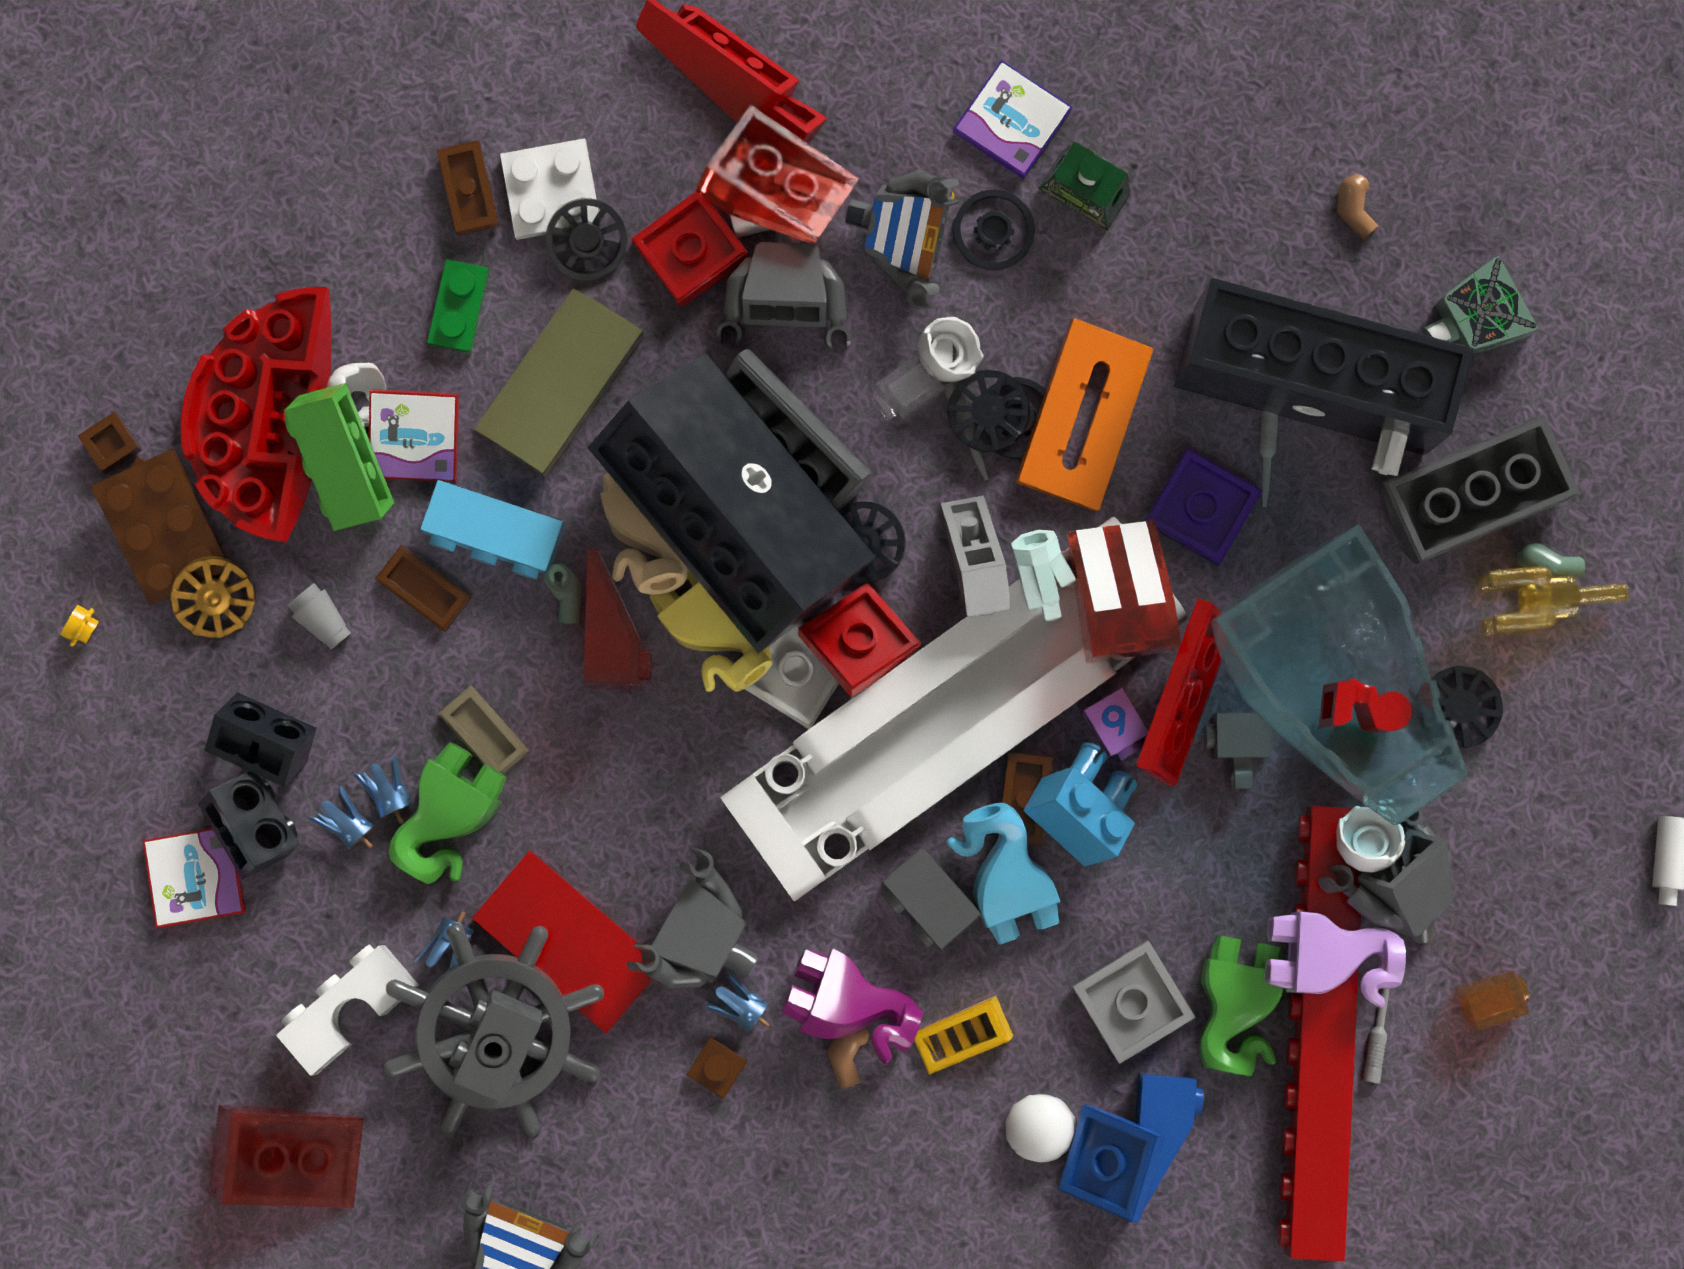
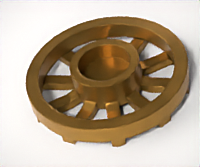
M218 556L202 557L188 563L179 571L171 588V607L175 617L183 627L196 636L222 638L236 632L248 621L255 604L254 586L247 572L234 561ZM210 565L224 567L219 579L212 578ZM203 566L205 580L200 583L190 572ZM230 571H233L241 578V581L228 586L225 581ZM186 579L196 588V591H179L182 581ZM246 586L248 600L231 597V593ZM178 598L195 600V604L181 611ZM229 605L246 607V609L239 618L228 607ZM200 610L202 613L196 625L186 618V616ZM224 613L234 624L222 629L220 614ZM208 615L213 616L215 629L202 628Z

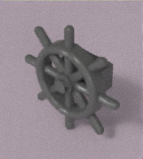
M452 924L447 929V936L458 964L443 973L428 992L396 979L389 981L386 985V993L390 997L420 1009L416 1032L418 1050L387 1061L383 1066V1073L389 1078H395L424 1067L431 1080L444 1093L452 1097L440 1123V1130L444 1135L450 1136L457 1131L470 1105L486 1109H500L513 1106L523 1133L528 1137H534L540 1132V1124L530 1099L546 1089L559 1074L560 1070L589 1082H595L600 1078L601 1071L597 1065L568 1053L571 1037L569 1012L599 1002L604 997V989L598 984H593L562 995L553 980L544 971L535 966L548 938V931L543 926H536L531 930L520 956L517 958L500 954L475 957L463 926ZM484 978H505L508 981L502 993L492 989L489 994ZM467 985L475 1007L473 1011H469L447 1000L454 992ZM526 986L543 1003L532 1007L518 1000ZM437 1018L444 1019L469 1031L437 1042L435 1034ZM551 1019L552 1037L550 1045L534 1039L542 1022ZM526 1055L541 1061L531 1072L521 1077L519 1070ZM451 1057L448 1065L445 1059Z

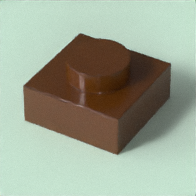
M115 411L77 435L100 471L104 474L142 451L119 414Z
M710 1037L686 1075L724 1099L748 1060Z

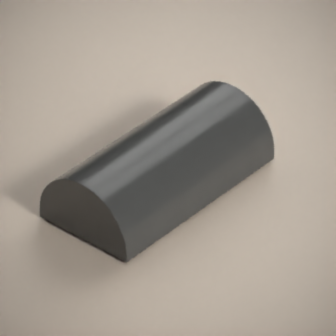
M750 349L737 354L723 372L724 376L839 512L865 487L873 473Z
M1545 415L1392 478L1381 485V498L1388 520L1400 547L1415 564L1424 562L1581 495Z

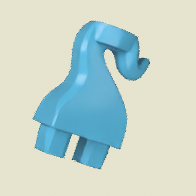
M994 803L967 814L963 818L962 823L964 840L961 841L955 837L947 840L949 847L959 855L969 857L977 854L983 848L986 834H1000L981 865L973 888L974 899L978 911L981 913L980 916L998 944L1015 940L1020 936L1014 918L1028 913L1031 914L1036 929H1045L1057 925L1059 917L1056 903L1060 902L1057 890L1046 869L1028 856L1027 831L1016 810L1006 803Z

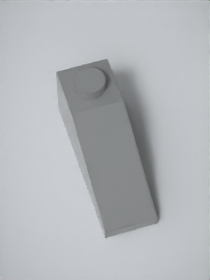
M984 495L941 503L957 580L967 617L975 615L987 616L998 611L1011 609L1006 563Z

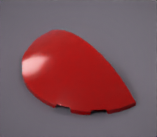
M306 287L278 293L275 295L276 300L256 311L246 309L233 318L222 329L224 337L215 346L211 354L201 355L192 372L182 405L181 442L183 454L191 462L194 474L198 480L195 486L214 510L221 512L227 519L235 523L234 526L254 536L270 541L286 543L301 513L312 482V478H309L303 469L302 453L297 441L290 436L286 428L284 410L299 395L326 388L330 378L332 334L330 293L327 287Z

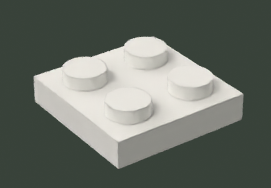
M585 138L500 154L516 240L545 235L550 218L563 204L582 197L597 199ZM580 206L568 211L577 223L581 222ZM587 206L588 221H593L599 211L598 207ZM563 216L560 217L555 227L571 230L572 228Z

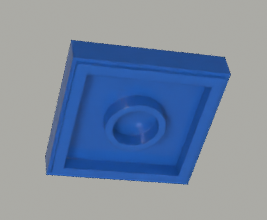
M1083 1105L1058 1190L1131 1223L1140 1222L1165 1135L1093 1105Z

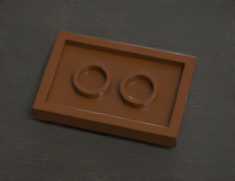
M174 448L90 486L149 605L171 596V588L175 577L188 563L207 556L227 558ZM210 565L212 577L222 573L224 569L222 566ZM203 566L190 572L199 582L205 580ZM184 579L180 584L179 591H183L192 585Z

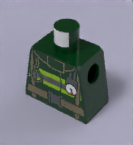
M1073 142L1059 154L1038 188L1107 231L1130 196L1128 174L1123 169L1077 142Z

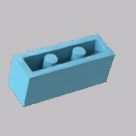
M438 480L420 530L425 535L431 536L429 544L454 552L457 545L472 550L470 558L495 566L497 559L514 564L512 572L537 580L539 573H547L550 566L554 564L566 526L563 521Z

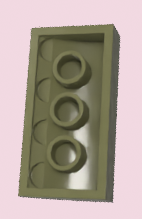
M573 288L474 430L546 478L644 338L643 330Z

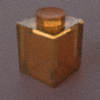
M1504 970L1455 987L1466 1021L1471 1030L1479 1031L1529 1014L1526 1003L1530 1002L1527 985L1521 976L1516 977L1514 971Z

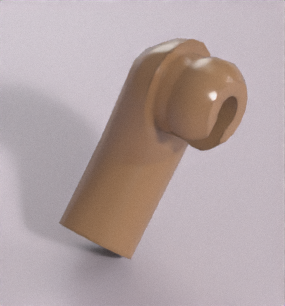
M1354 174L1351 177H1346L1340 184L1336 210L1341 219L1364 241L1379 225L1363 210L1365 195L1369 190V182L1363 175Z
M866 1027L853 1034L834 1038L828 1049V1056L840 1089L861 1082L853 1058L860 1045L868 1042L869 1032Z

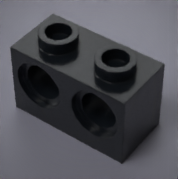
M237 692L214 714L204 751L285 787L306 765L317 728Z
M250 771L209 790L198 803L242 880L281 861L299 846L296 828L287 816L282 815L276 805L275 794L270 783ZM233 796L245 799L249 804L250 810L246 811L238 808L233 801ZM255 834L266 836L271 842L272 849L260 846Z

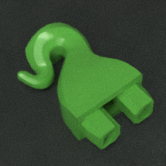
M449 743L436 760L428 759L418 781L419 804L417 810L396 831L390 843V861L404 872L426 884L435 882L449 867L450 880L455 883L459 882L463 861L461 855L456 850L450 848L438 850L429 858H426L420 854L419 848L421 845L430 841L461 837L482 828L489 822L501 805L502 801L497 798L502 792L507 779L505 775L485 764L473 783L463 777L461 774L473 755L455 743Z
M1216 935L1210 949L1209 958H1204L1201 971V983L1210 1002V1014L1200 1036V1058L1205 1068L1252 1076L1256 1065L1257 1053H1261L1266 1063L1270 1065L1276 1063L1270 1043L1260 1035H1250L1245 1037L1240 1043L1236 1053L1228 1051L1226 1044L1235 1035L1264 1019L1279 1003L1283 988L1266 984L1264 977L1267 959L1282 960V947L1256 943L1253 965L1246 966L1237 964L1241 940Z

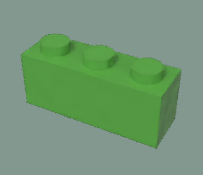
M342 383L299 395L284 410L286 415L285 424L290 436L297 441L302 453L303 469L306 475L312 478L319 494L320 510L326 518H329L333 531L381 519L394 504V500L347 384Z

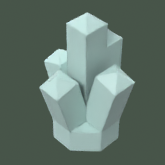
M1035 530L1022 534L1011 543L1026 605L1029 610L1034 611L1041 607L1045 620L1055 621L1062 617L1058 602L1060 597L1054 576L1061 588L1072 585L1076 578L1060 551L1058 539L1054 531Z

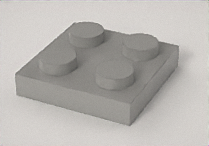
M1145 941L1071 986L1118 1064L1195 1018L1149 941Z

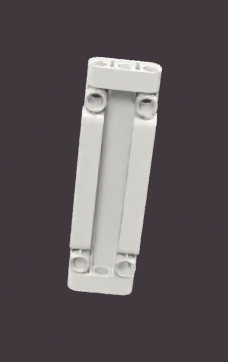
M1111 517L1099 527L1103 528L1121 608L1102 611L1094 610L1078 541L1061 553L1065 560L1076 561L1081 566L1082 578L1074 581L1070 586L1061 588L1054 576L1060 597L1058 602L1062 617L1055 621H1046L1041 607L1035 611L1029 610L1025 602L1020 579L1009 586L1011 609L998 611L987 616L975 615L964 618L793 741L794 745L780 755L773 757L770 762L720 797L794 902L867 849H873L993 761L1000 758L1028 736L1116 674V670L1188 619L1183 607L1161 577L1160 581L1166 602L1139 606L1120 528L1121 523L1115 517ZM1123 630L1132 635L1134 640L1132 651L1128 653L1117 651L1112 644L1113 633ZM781 763L793 764L798 770L797 781L789 787L779 786L773 780L774 769ZM840 834L848 839L850 850L844 858L832 859L825 853L824 844L829 836Z

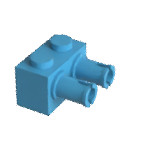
M1089 742L1081 745L1079 753L1070 768L1041 778L1023 810L1084 867L1118 857L1135 824L1123 810L1130 796L1137 788L1135 779L1130 780L1128 786H1126L1131 775L1123 771H1114L1111 773L1105 789L1101 792L1093 784V781L1102 764L1105 763L1107 754L1105 751H1101L1099 756L1095 758L1101 747Z

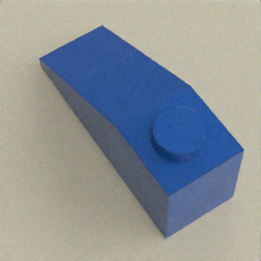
M1139 1073L1135 1123L1165 1135L1144 1209L1192 1129L1194 1115H1201L1203 1088H1196L1197 1079L1146 1073Z

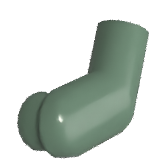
M1539 543L1527 544L1517 554V563L1520 568L1532 571L1542 578H1580L1585 573V561L1582 557L1560 556Z
M560 563L553 564L547 573L544 574V582L559 601L558 623L580 625L582 583L566 565Z

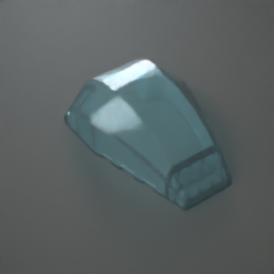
M1357 524L1299 556L1232 601L1212 620L1215 643L1226 671L1243 700L1279 735L1328 777L1389 823L1399 825L1469 775L1450 721L1445 720L1438 700L1441 695L1436 681L1431 680L1423 657L1426 654L1420 636L1416 637L1409 617L1412 615L1408 601L1361 526ZM1356 678L1365 685L1375 686L1377 694L1399 692L1411 704L1412 715L1410 721L1405 727L1396 731L1380 734L1368 733L1361 730L1353 707L1352 719L1346 724L1318 729L1323 685Z

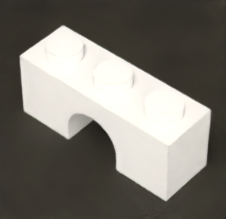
M371 945L366 946L350 960L349 963L354 967L341 979L336 974L330 977L315 991L319 996L315 1002L308 1008L300 1004L281 1020L285 1028L276 1036L310 1076L319 1074L352 1045L343 1035L338 1025L339 1012L346 1002L353 998L364 1000L379 1016H383L401 1002L386 993V985L389 981L396 979L416 988L419 986L385 945L378 946L376 949H373Z

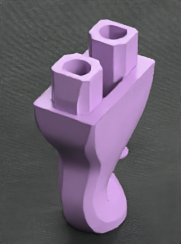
M1294 912L1290 915L1268 918V941L1289 943L1288 961L1267 959L1264 977L1266 984L1286 988V992L1325 993L1345 982L1372 954L1377 956L1379 967L1366 972L1362 977L1360 988L1364 998L1375 1006L1383 1008L1385 1000L1378 993V990L1380 988L1393 989L1402 984L1406 963L1404 940L1388 929L1372 927L1346 931L1336 926L1324 915L1308 912Z

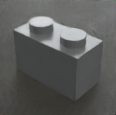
M924 847L919 849L882 882L887 888L881 894L882 897L898 915L904 910L909 913L916 922L910 929L927 948L935 943L940 950L943 949L981 915Z

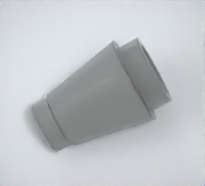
M315 583L287 605L294 613L291 617L331 650L351 634L326 589L321 591Z

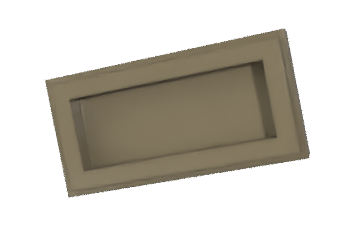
M472 685L438 713L482 765H489L502 774H505L530 751Z

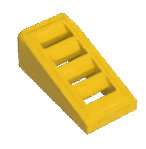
M995 995L919 1029L914 1042L930 1075L1009 1042L1013 1034ZM985 1012L996 1033L991 1037L988 1036L979 1016ZM969 1019L979 1039V1042L973 1045L962 1023ZM952 1026L962 1046V1050L955 1052L946 1032V1029ZM937 1034L947 1056L940 1060L938 1059L936 1062L929 1049L930 1047L937 1057L929 1039V1036Z

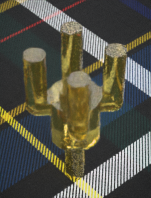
M1544 566L1489 571L1488 575L1477 577L1479 593L1519 590L1518 604L1521 613L1493 615L1491 619H1482L1484 637L1539 632L1543 628L1553 627L1556 620L1577 618L1579 605L1627 601L1629 597L1626 583L1579 587L1574 575L1552 576L1550 569Z

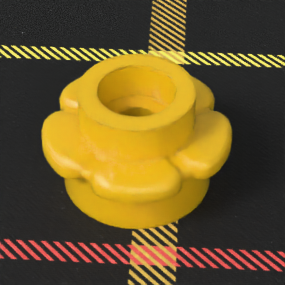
M78 604L60 633L61 636L71 641L70 646H75L77 640L85 644L89 640L99 622L91 617L94 613L93 608L87 610Z

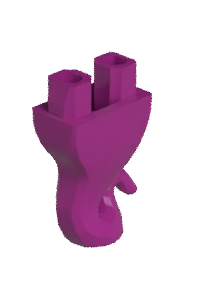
M807 949L804 950L798 960L794 976L814 984L812 993L792 985L781 1009V1012L801 1022L800 1032L818 1038L834 1039L853 1034L878 1020L888 1018L892 1021L893 1025L881 1024L875 1028L871 1036L872 1048L883 1064H888L891 1061L892 1054L887 1044L896 1047L904 1053L909 1051L918 1032L923 1015V1010L909 996L897 990L877 987L863 977L855 963L837 950L832 949L828 956Z

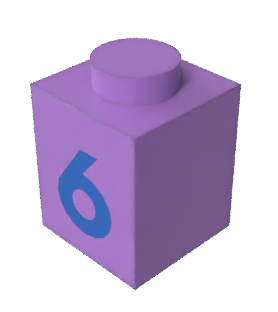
M1123 688L1081 712L1101 749L1106 752L1107 759L1117 753L1122 761L1143 748L1140 739L1147 736L1148 730Z

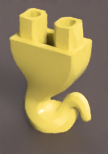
M688 571L687 580L693 587L681 597L675 591L649 596L659 613L657 617L672 637L682 646L699 651H737L743 653V656L735 663L721 655L710 656L704 661L701 673L707 692H711L715 688V674L719 675L729 688L738 692L758 681L772 666L769 646L758 654L690 571Z

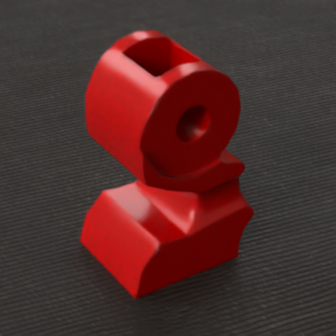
M1356 678L1323 685L1318 729L1346 724L1352 719V709L1354 707L1362 731L1375 734L1396 731L1408 724L1412 715V708L1409 700L1399 692L1377 694L1375 686L1365 685Z

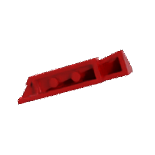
M646 0L637 20L636 29L743 130L791 167L827 120L821 113L790 96L794 93L800 80L698 7L683 4L678 12H673L656 0Z

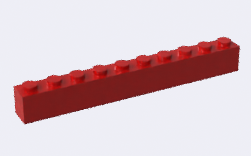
M1306 807V815H1299L1297 822L1298 842H1304V859H1297L1295 865V885L1302 886L1301 904L1294 905L1293 913H1318L1327 917L1343 930H1360L1361 914L1346 902L1349 897L1343 892L1326 893L1320 888L1318 883L1319 878L1327 876L1338 884L1337 876L1328 867L1345 865L1353 872V884L1356 887L1360 886L1357 877L1363 872L1348 865L1337 850L1336 830L1339 819L1347 815L1353 808ZM1359 967L1345 982L1328 992L1321 994L1290 993L1288 1017L1289 1020H1296L1295 1038H1288L1286 1045L1287 1065H1293V1083H1286L1284 1088L1285 1110H1291L1290 1128H1283L1282 1154L1289 1155L1288 1173H1281L1280 1200L1287 1201L1286 1219L1280 1218L1278 1220L1277 1243L1278 1246H1285L1284 1254L1290 1258L1345 1262Z

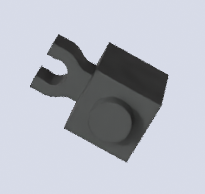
M1216 713L1212 715V723L1204 725L1205 750H1212V760H1231V790L1253 789L1251 759H1267L1271 757L1270 713Z

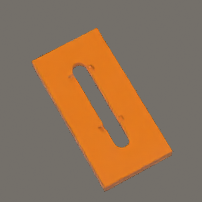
M1076 318L1071 319L1015 483L1073 505L1098 512L1154 348ZM1101 362L1106 365L1108 374L1077 465L1073 470H1069L1063 466L1062 456L1066 450L1093 367L1096 363Z

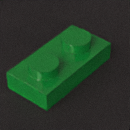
M446 259L427 341L429 345L472 353L490 272L488 267Z

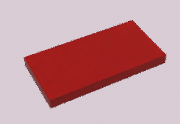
M1198 598L1136 764L1138 768L1158 782L1171 787L1177 786L1235 627L1234 623L1212 602Z
M531 850L528 851L472 917L475 922L517 958H519L531 930L536 926L546 928L548 938L535 966L544 971L553 980L562 995L593 984L600 985L604 989L603 999L578 1010L606 1034L653 980L645 972H634L627 968L628 961L641 963L642 954L639 950L633 948V945L640 943Z

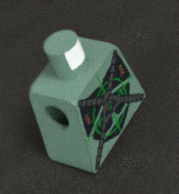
M1497 256L1445 294L1435 304L1442 319L1423 328V334L1474 348L1472 355L1523 340L1534 333L1538 326L1503 262Z

